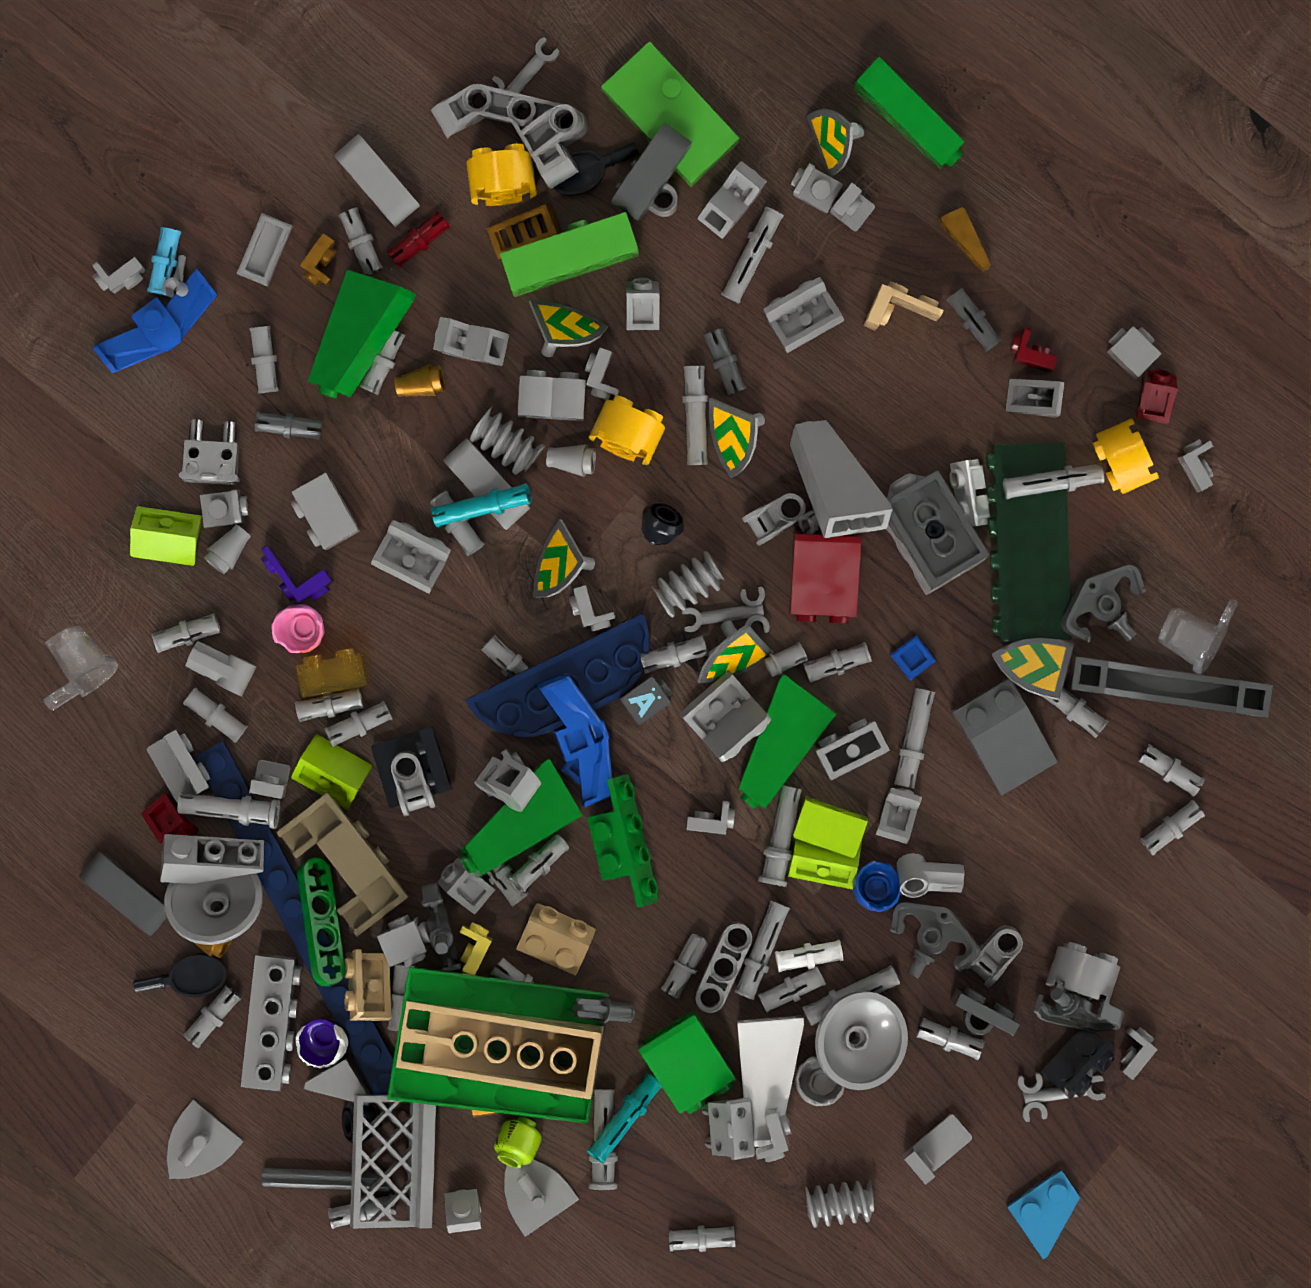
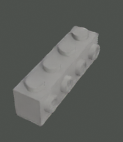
M261 953L255 955L241 1087L281 1091L283 1083L289 1084L291 1064H286L287 1051H293L295 1031H289L290 1020L297 1017L298 999L293 998L294 985L300 986L302 966L297 965V957Z

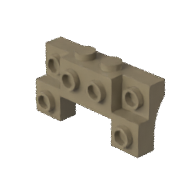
M329 792L276 832L293 851L292 854L295 858H298L317 844L353 890L356 896L339 908L337 912L340 916L344 917L354 930L353 933L356 937L409 897L389 871L390 869L386 864L390 860L379 846L372 847L366 839L370 834L359 820L353 822L351 818H348Z

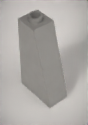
M827 420L806 421L801 424H795L790 447L823 537L829 538L887 529L893 510L890 502Z

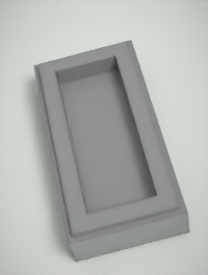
M261 213L237 274L268 287L293 226Z

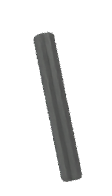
M265 1168L262 1170L261 1183L264 1187L351 1190L352 1171ZM363 1172L361 1174V1183L368 1190L380 1176L376 1172ZM384 1182L377 1191H389L391 1188Z

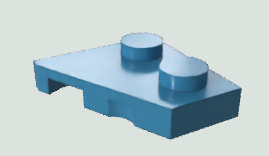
M1059 1169L1007 1205V1208L1044 1260L1048 1257L1080 1196L1062 1170Z

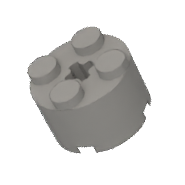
M1073 942L1064 943L1063 947L1058 946L1045 984L1047 986H1054L1056 982V988H1060L1064 992L1074 993L1079 998L1091 1001L1092 998L1099 1000V997H1101L1099 1004L1102 1001H1108L1109 1003L1121 968L1117 965L1118 958L1101 952L1099 954L1095 953L1094 956L1086 954L1087 947Z

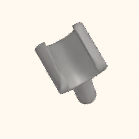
M184 255L178 256L174 277L166 279L162 286L164 294L171 298L174 296L175 288L176 294L181 297L188 293V287L183 282L186 256Z

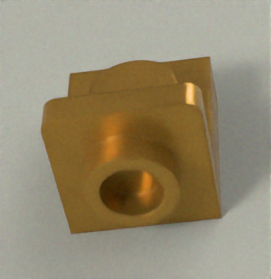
M324 233L300 264L306 270L302 276L317 287L321 283L329 287L332 283L330 278L317 269L320 265L326 267L336 254V251L332 249L336 243Z

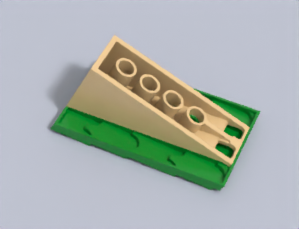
M409 967L387 1100L589 1123L605 1023H599L596 1019L575 1017L572 1005H574L577 998L599 1000L601 997L609 998L610 993Z

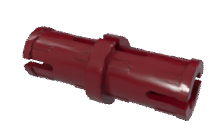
M439 211L435 212L436 214L417 229L411 228L408 231L410 234L392 249L386 251L399 268L420 250H427L430 242L445 230L451 228Z

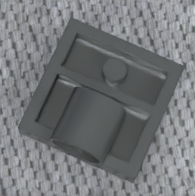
M967 986L964 992L958 988L955 989L950 1000L954 1005L965 1010L963 1022L969 1031L973 1034L984 1035L995 1026L1012 1036L1015 1035L1020 1024L1014 1019L1016 1014L1012 1010L995 1002L993 1007L984 1003L987 998ZM973 1014L987 1023L979 1028L973 1027L970 1023L971 1015Z

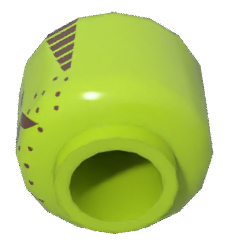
M519 1116L517 1120H507L502 1124L494 1142V1149L498 1153L497 1158L499 1161L514 1168H521L522 1165H528L534 1160L542 1142L541 1134L535 1129V1122L526 1117Z

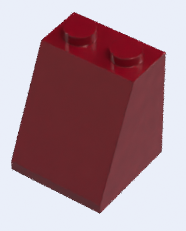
M793 535L789 614L796 615V621L816 622V616H829V623H849V617H857L862 537L836 536L824 538L823 535Z

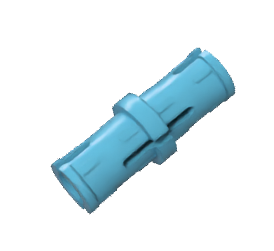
M165 227L160 228L156 255H152L151 262L154 264L147 292L167 296L164 294L162 286L165 280L171 277L173 268L177 266L178 261L175 260L181 231Z

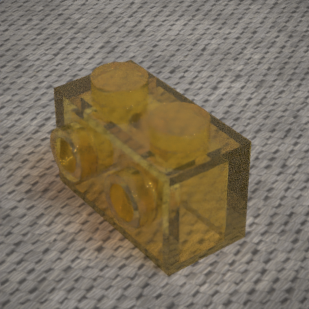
M354 648L335 651L336 658L323 660L322 654L302 658L303 664L296 665L301 697L306 698L368 686L369 680L363 653L355 654Z

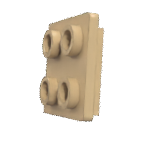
M890 282L888 286L882 284L878 289L863 326L874 331L880 324L885 326L895 306L889 302L934 321L941 317L944 310L937 308L938 301L924 295H920L918 299L907 295L909 289Z

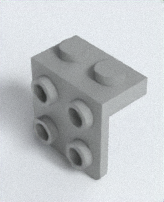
M729 670L679 713L721 762L736 756L742 746L753 737L760 735L771 721L770 716Z

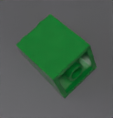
M694 1009L638 1043V1051L680 1114L685 1110L688 1114H691L705 1105L703 1099L713 1093L717 1097L721 1096L734 1087L731 1082L736 1079L735 1074Z

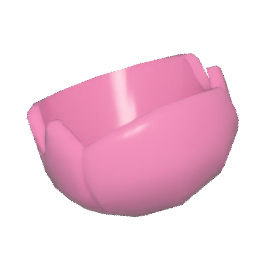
M292 604L276 615L271 625L274 642L284 646L290 653L310 652L321 643L325 634L321 615L315 609L305 604Z

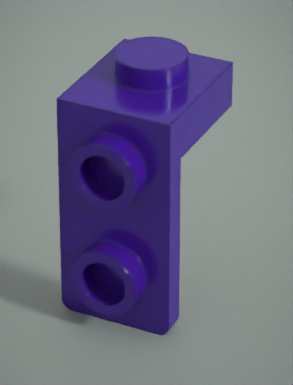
M266 545L261 548L265 554L261 558L262 562L271 574L277 571L283 580V583L279 586L289 601L296 599L298 603H302L310 597L316 601L330 591L327 585L333 582L326 570L320 571L297 587L271 547Z

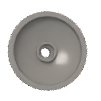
M257 873L196 884L169 882L164 899L165 912L173 929L183 938L204 945L221 944L237 938L255 922L263 903V889ZM223 907L221 911L213 912L215 908Z
M870 991L852 992L837 999L822 1016L815 1038L817 1059L824 1073L835 1083L853 1090L871 1089L887 1081L901 1065L907 1050L908 1031L903 1014L890 999ZM854 1031L855 1038L850 1042L849 1035Z

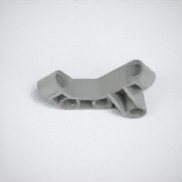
M473 84L454 96L443 100L431 109L447 139L451 135L472 124L478 123L484 118L512 124L550 189L579 172L575 161L566 147L581 139L587 133L589 123L587 117L582 112L568 104H560L482 84ZM479 92H484L487 97L486 104L482 108L475 109L473 106L474 96ZM523 103H529L531 106L530 116L520 120L517 116L518 107ZM573 115L572 125L565 129V120Z

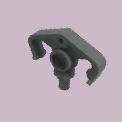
M1123 565L1084 578L1080 582L1062 618L1061 625L1063 630L1081 642L1089 643L1091 640L1089 630L1086 627H1078L1076 619L1078 616L1090 612L1097 620L1110 621L1106 627L1109 630H1117L1126 642L1131 640L1136 633L1127 623V612H1120L1121 600L1115 592V587L1122 577H1127L1130 581L1129 590L1133 594L1146 592L1138 568L1133 565Z
M434 882L422 885L423 901L421 903L423 907L429 908L431 919L427 920L429 937L433 949L442 956L444 967L441 968V971L450 972L461 969L448 915L438 884Z
M900 903L895 907L890 929L891 933L902 934L906 929L904 919L907 915H914L921 923L917 935L920 949H913L912 952L915 953L913 956L915 959L907 972L919 979L926 964L929 965L930 962H935L931 955L943 952L950 942L963 943L966 946L965 954L956 956L954 960V967L957 971L962 972L979 957L980 946L952 910L945 907L914 903Z
M1056 988L1051 992V998L1056 1002V1007L1047 1004L1044 999L1045 995L1039 994L1034 1013L1043 1021L1087 1032L1119 1030L1124 1017V1012L1110 1005L1108 1001H1102L1097 1011L1098 1014L1091 1012L1093 1008L1091 1002L1079 998L1074 993L1064 992L1060 988Z

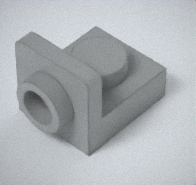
M810 163L806 170L801 167L798 169L790 184L796 187L793 196L825 214L830 210L843 186L839 181L815 169V166Z
M851 183L832 207L830 213L856 232L872 213L875 205L861 195L862 190Z
M644 277L626 282L627 330H659V282Z
M1200 439L1182 448L1185 455L1178 458L1197 493L1213 485L1210 479L1213 477V472L1204 459L1202 461L1199 460L1198 455L1214 446L1211 441L1202 444Z
M240 490L200 495L204 528L244 523V516L249 515L247 497L241 496Z
M259 760L255 779L251 780L249 793L279 799L285 798L291 766Z
M722 801L720 820L714 819L715 813L695 811L694 817H687L686 830L726 835V829L733 828L735 809L729 808V801Z
M459 858L444 868L441 878L438 880V884L447 894L474 915L496 890L482 877L476 878L474 873L470 875Z
M1128 1027L1125 1031L1140 1044L1137 1048L1131 1046L1120 1060L1123 1063L1120 1070L1132 1080H1134L1158 1050L1151 1044L1155 1038L1141 1027L1136 1031Z

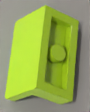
M137 506L130 528V556L194 566L202 516Z
M316 734L301 756L291 778L322 796L329 792L338 805L348 810L361 785L370 773L372 765L338 745L333 747L329 740Z
M805 796L793 836L796 839L854 858L866 829L868 818Z
M796 839L788 877L853 890L852 881L858 871L862 840L856 857L851 858Z

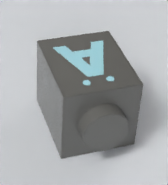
M651 676L620 698V700L640 726L671 704L668 697L673 693L662 678L655 681L653 676Z

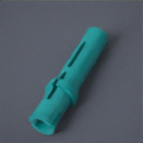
M527 483L501 491L498 488L491 489L489 494L438 507L434 506L431 512L437 516L432 518L435 526L441 527L442 525L490 513L503 514L506 509L532 504V497L527 496L531 492Z
M649 1073L644 1075V1078L631 1095H626L623 1098L624 1104L591 1147L587 1149V1153L596 1161L604 1164L607 1157L637 1118L644 1116L647 1112V1105L662 1088L654 1076Z

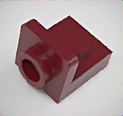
M1025 327L1021 334L1015 333L1010 349L1011 353H1015L1013 362L1051 373L1055 369L1058 357L1051 355L1052 350L1038 345H1033L1032 349L1026 348L1031 333L1029 328Z
M1163 369L1144 371L1143 386L1136 411L1137 418L1169 424L1178 389L1176 376Z
M164 793L141 813L154 836L161 844H163L165 834L193 836L199 831L195 824L186 820L183 814L178 813V805L173 797L167 793Z

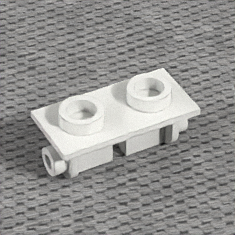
M979 459L951 463L950 483L954 488L956 501L972 526L987 525V518L990 517L987 495L976 496L975 492L977 489L986 488L983 465L979 466Z

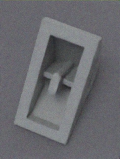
M1010 379L1006 411L1056 418L1061 413L1064 382Z
M349 1056L309 1078L304 1086L306 1090L354 1102V1095H371ZM363 1102V1105L368 1106L370 1102Z

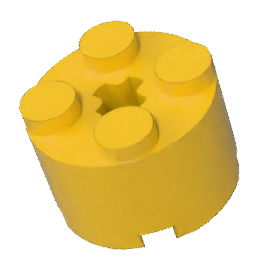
M524 144L507 145L505 150L493 152L491 148H478L472 151V158L467 160L466 164L471 202L478 205V199L485 200L486 206L510 205L523 202L522 195L530 193V199L537 195L532 156L528 151H525Z
M615 395L613 401L606 400L589 435V439L594 442L595 438L598 437L602 440L600 447L632 462L635 461L636 456L644 458L642 464L649 465L665 430V426L661 423L663 416L650 409H645L644 412L632 407V401L619 395Z
M1132 418L1097 433L1096 437L1098 440L1092 443L1099 460L1107 459L1111 471L1107 472L1106 475L1113 491L1120 489L1122 494L1159 478L1157 472L1150 474L1148 467L1153 466V462L1139 431L1132 433L1129 426L1135 424Z

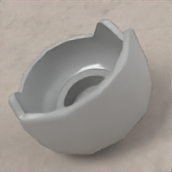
M812 1056L799 1066L795 1078L796 1088L801 1098L807 1103L814 1106H828L834 1104L843 1095L845 1087L835 1083L824 1073L817 1057Z

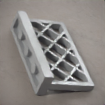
M388 1094L354 1095L350 1227L353 1229L432 1228L436 1106L410 1103V1115L400 1123L391 1111L401 1101L387 1100ZM363 1102H375L382 1110L371 1124L363 1117ZM382 1102L391 1103L386 1107ZM388 1116L397 1128L384 1140L375 1128ZM363 1124L367 1127V1129L364 1132ZM403 1132L409 1139V1148L399 1156L390 1144ZM372 1133L381 1145L368 1157L362 1150V1141ZM387 1149L396 1161L383 1173L374 1161ZM402 1165L408 1172V1180L398 1189L389 1177ZM371 1166L380 1178L367 1190L361 1183V1174ZM386 1182L395 1194L382 1206L373 1194ZM400 1198L407 1205L406 1219H394L388 1212ZM370 1199L379 1211L370 1220H360V1207ZM383 1215H385L388 1220H379V1219H380Z

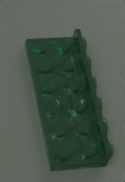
M1065 442L993 444L992 451L986 452L987 471L993 472V484L987 485L988 504H994V517H989L988 521L989 537H995V550H990V569L996 570L997 582L991 583L992 603H997L998 616H992L993 636L999 637V642H1017L1032 638L1072 640V636L1067 634L1061 625L1062 618L1071 602L1067 489L1010 499L1005 498L1003 490L1004 478L1009 479L1063 470L1064 466H1066Z

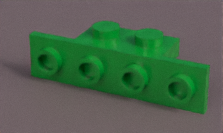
M629 773L609 778L607 783L614 811L587 817L602 881L630 876L636 905L639 908L659 901L657 894L658 885L653 877L650 865V851L645 844L642 831L643 822L638 814L635 802V788L630 781Z

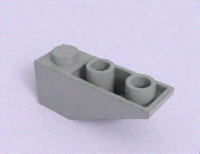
M165 834L161 851L160 882L196 884L263 872L264 840Z

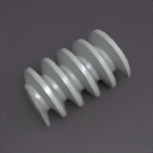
M491 407L474 428L470 441L475 443L482 438L480 448L485 451L493 446L492 458L495 459L504 454L502 460L504 467L515 462L512 470L515 475L522 470L526 472L545 445L540 444L536 448H532L534 437L530 436L523 441L521 438L524 429L520 428L512 433L513 421L509 420L503 425L500 424L503 414L499 412L491 417Z
M707 551L703 552L704 563H701L694 557L691 559L692 570L682 564L680 565V577L673 571L668 572L669 583L660 577L657 579L658 589L656 590L652 586L671 618L675 616V605L682 611L687 609L685 599L690 600L694 605L697 604V592L701 593L705 598L709 597V585L716 591L721 590L719 580H724Z
M868 1179L866 1189L862 1188L859 1181H855L852 1191H850L846 1182L841 1183L839 1192L830 1183L828 1184L826 1194H824L820 1185L815 1186L813 1195L810 1194L805 1186L808 1218L814 1228L818 1226L820 1217L823 1218L827 1226L831 1225L833 1216H836L839 1224L843 1225L848 1214L853 1223H857L859 1213H862L866 1222H870L872 1212H874L871 1179Z

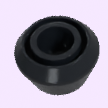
M654 503L646 506L643 510L641 530L649 543L653 545H666L682 534L684 522L680 513L673 507L663 503Z
M350 1101L342 1111V1128L347 1141L353 1144L354 1102ZM370 1104L368 1106L363 1105V1117L371 1124L380 1112L375 1110ZM382 1121L375 1128L377 1132L382 1127ZM363 1124L364 1132L367 1129V1127ZM370 1133L362 1141V1144L375 1136L372 1133Z

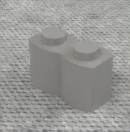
M527 370V376H520L518 417L583 421L586 380L579 379V373L560 372V378L546 377V371Z

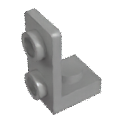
M949 1114L904 1152L902 1156L926 1185L936 1177L934 1171L972 1140V1136L954 1114Z

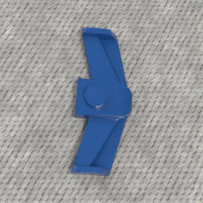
M198 268L195 269L185 282L188 287L187 295L181 297L175 294L166 307L156 297L131 316L137 324V328L92 346L112 373L160 353L169 352L182 342V338L218 295Z
M560 675L538 684L537 687L564 724V726L553 730L564 760L569 762L577 758L582 806L586 807L610 797L607 779L612 778L608 742L610 736L604 721L598 717L569 675Z

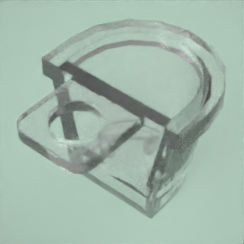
M1232 599L1228 602L1218 625L1182 608L1171 609L1160 632L1158 642L1193 665V672L1202 675L1211 664L1228 631L1226 628L1238 605V601Z
M73 626L63 630L45 643L69 683L47 696L43 702L49 710H54L78 694L82 697L88 695L115 674L118 669V662L114 656L106 655L82 627Z

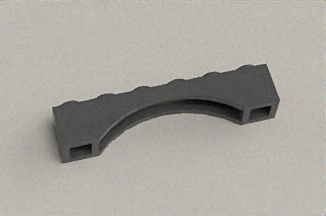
M1072 656L1067 689L1268 718L1273 685Z

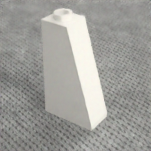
M802 1015L737 1020L743 1098L748 1097L751 1101L755 1147L772 1144L764 1117L765 1111L778 1108L781 1116L786 1114L804 1027Z

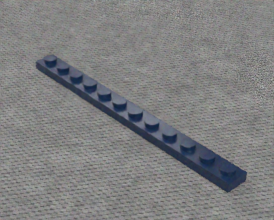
M225 741L194 756L196 762H201L211 778L207 782L215 797L241 800L242 797L251 796L253 800H256L254 795L249 793L250 788ZM227 818L238 839L264 840L263 872L257 873L313 979L298 878L269 825L250 823L248 826L239 823V820ZM321 929L317 932L318 943L323 947H328L331 940L327 932ZM332 951L320 954V957L322 958L326 955L329 957L332 955ZM325 966L323 967V973H328L330 976L334 974V969ZM343 977L340 982L328 987L321 986L314 980L335 1022L347 1035L348 1046L373 1093L388 1094L394 1057L374 1021H350V1011H346L344 1004L345 993L349 991L348 978Z

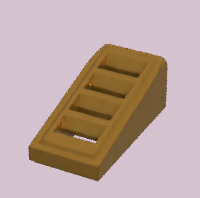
M551 204L542 205L486 228L498 259H501L500 253L562 233ZM540 215L543 216L548 229L546 233H544L538 216ZM527 220H530L536 234L534 238L531 237L526 224ZM514 225H518L524 242L519 243L513 228ZM501 230H506L511 247L506 248Z
M961 207L938 219L943 229L981 272L990 268L989 259L965 208Z

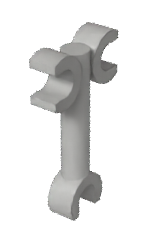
M543 37L536 43V54L506 89L499 77L494 76L492 81L498 85L499 89L520 93L545 63H552L557 60L560 51L556 48L551 55H544L542 47L547 43V39ZM481 92L483 98L487 100L486 94ZM528 103L521 104L524 109H529Z
M758 587V599L750 601L746 596V589H742L740 597L746 606L699 612L695 608H687L685 611H682V614H693L696 617V623L693 626L684 627L686 632H694L701 625L748 619L745 625L748 624L751 627L754 621H760L763 624L764 633H767L770 626L768 620L763 617L762 605L765 598V590L763 587Z
M1039 1072L1035 1073L1036 1082L1031 1087L1025 1086L1022 1075L1017 1077V1085L1023 1091L1025 1105L1022 1108V1117L1025 1122H1030L1029 1111L1032 1108H1039L1041 1118L1043 1120L1047 1119V1109L1041 1102L1068 1098L1057 1087L1040 1089L1043 1080ZM1095 1074L1091 1077L1093 1079L1092 1083L1103 1081L1102 1075ZM1091 1087L1083 1095H1088L1093 1100L1106 1098L1104 1092L1094 1093Z

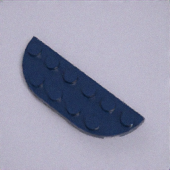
M640 613L464 700L480 721L503 734L516 737H533L564 726L563 722L537 685L560 675H569L593 710L618 699L635 684L641 675L643 665L640 653L648 654L649 632L643 613Z

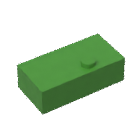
M650 41L601 86L602 93L649 143L665 123L693 142L675 169L690 187L698 182L739 143L740 138Z
M624 212L588 224L587 220H581L568 225L569 231L500 253L514 297L638 257L639 249L627 213Z

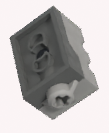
M938 470L927 477L908 473L890 484L887 500L890 502L893 510L886 530L893 537L897 549L904 560L910 565L914 577L925 595L930 594L979 565L989 556V553Z

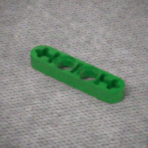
M312 858L299 866L297 878L312 976L317 984L328 987L343 979L345 963L331 870L323 859ZM313 868L314 871H319L320 877L315 879L314 876H309L308 870ZM315 886H316V889L319 888V887H322V889H323V890L314 891V892H312V893L310 892V889H312V888L315 887ZM318 897L325 902L326 910L323 915L317 914L313 910V898ZM320 929L327 931L330 935L331 942L328 947L321 946L317 941V932ZM332 951L331 956L327 957L326 955L322 958L320 957V954H325ZM323 967L333 968L334 974L329 976L328 973H323Z

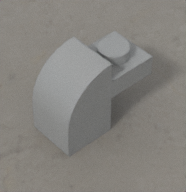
M741 161L734 168L723 186L710 199L697 219L723 239L752 205L767 181Z
M440 317L438 328L435 332L433 349L442 352V354L503 366L509 334L491 328L469 325L450 318Z
M506 756L502 761L492 757L474 782L480 790L502 800L509 808L518 812L524 810L541 785V781L530 768Z

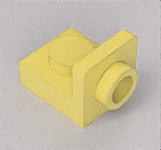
M472 922L470 927L463 925L460 933L477 942L475 946L470 943L467 945L460 961L466 963L462 971L475 975L493 939L487 936L489 930Z

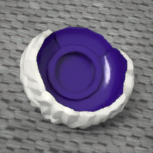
M324 1018L313 1020L303 1026L296 1035L298 1056L303 1062H306L307 1066L312 1065L314 1068L317 1067L319 1069L323 1067L330 1068L343 1058L348 1047L347 1035L332 1020Z

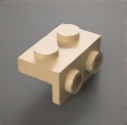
M537 903L516 950L576 976L596 929L587 925L584 921L575 920L559 913L552 907Z
M354 949L348 955V958L344 960V977L349 980V991L345 993L344 1004L346 1011H350V1021H389L392 1018L390 967L384 953H362L361 949Z

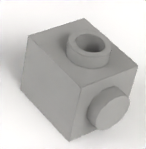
M1132 326L1127 332L1121 328L1108 341L1112 347L1107 353L1134 379L1138 378L1161 355L1152 345L1155 341L1154 338L1142 327L1137 330Z

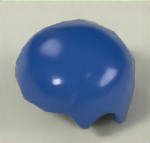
M871 861L857 871L852 881L853 895L856 901L870 911L881 912L888 910L898 902L901 895L898 873L890 864Z

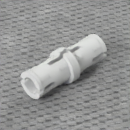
M840 940L812 946L810 943H805L801 948L780 952L775 951L778 972L780 973L802 967H807L809 970L814 969L815 965L843 961V952Z

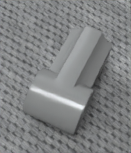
M200 641L196 642L185 665L191 670L217 681V685L239 696H243L256 669L255 665L235 655L224 654Z
M915 853L903 855L897 861L900 891L906 897H920L928 891L962 892L965 872L964 866L961 864L926 862L923 856Z

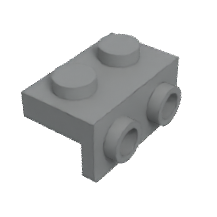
M821 277L813 281L804 282L794 292L785 297L774 299L769 306L764 308L769 325L787 353L844 321L841 312L826 290Z
M392 520L383 541L372 559L371 565L430 594L448 560L451 549L446 547L437 538H428L418 533L413 526L407 523H399Z
M174 730L165 735L163 739L149 746L147 753L178 804L181 792L198 795L208 789L209 786L206 781L211 778L201 762L195 764L190 752L194 751L187 736L185 734L179 736L177 731Z

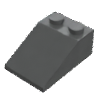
M1005 678L951 711L1001 796L1057 763L1027 705L1009 678Z

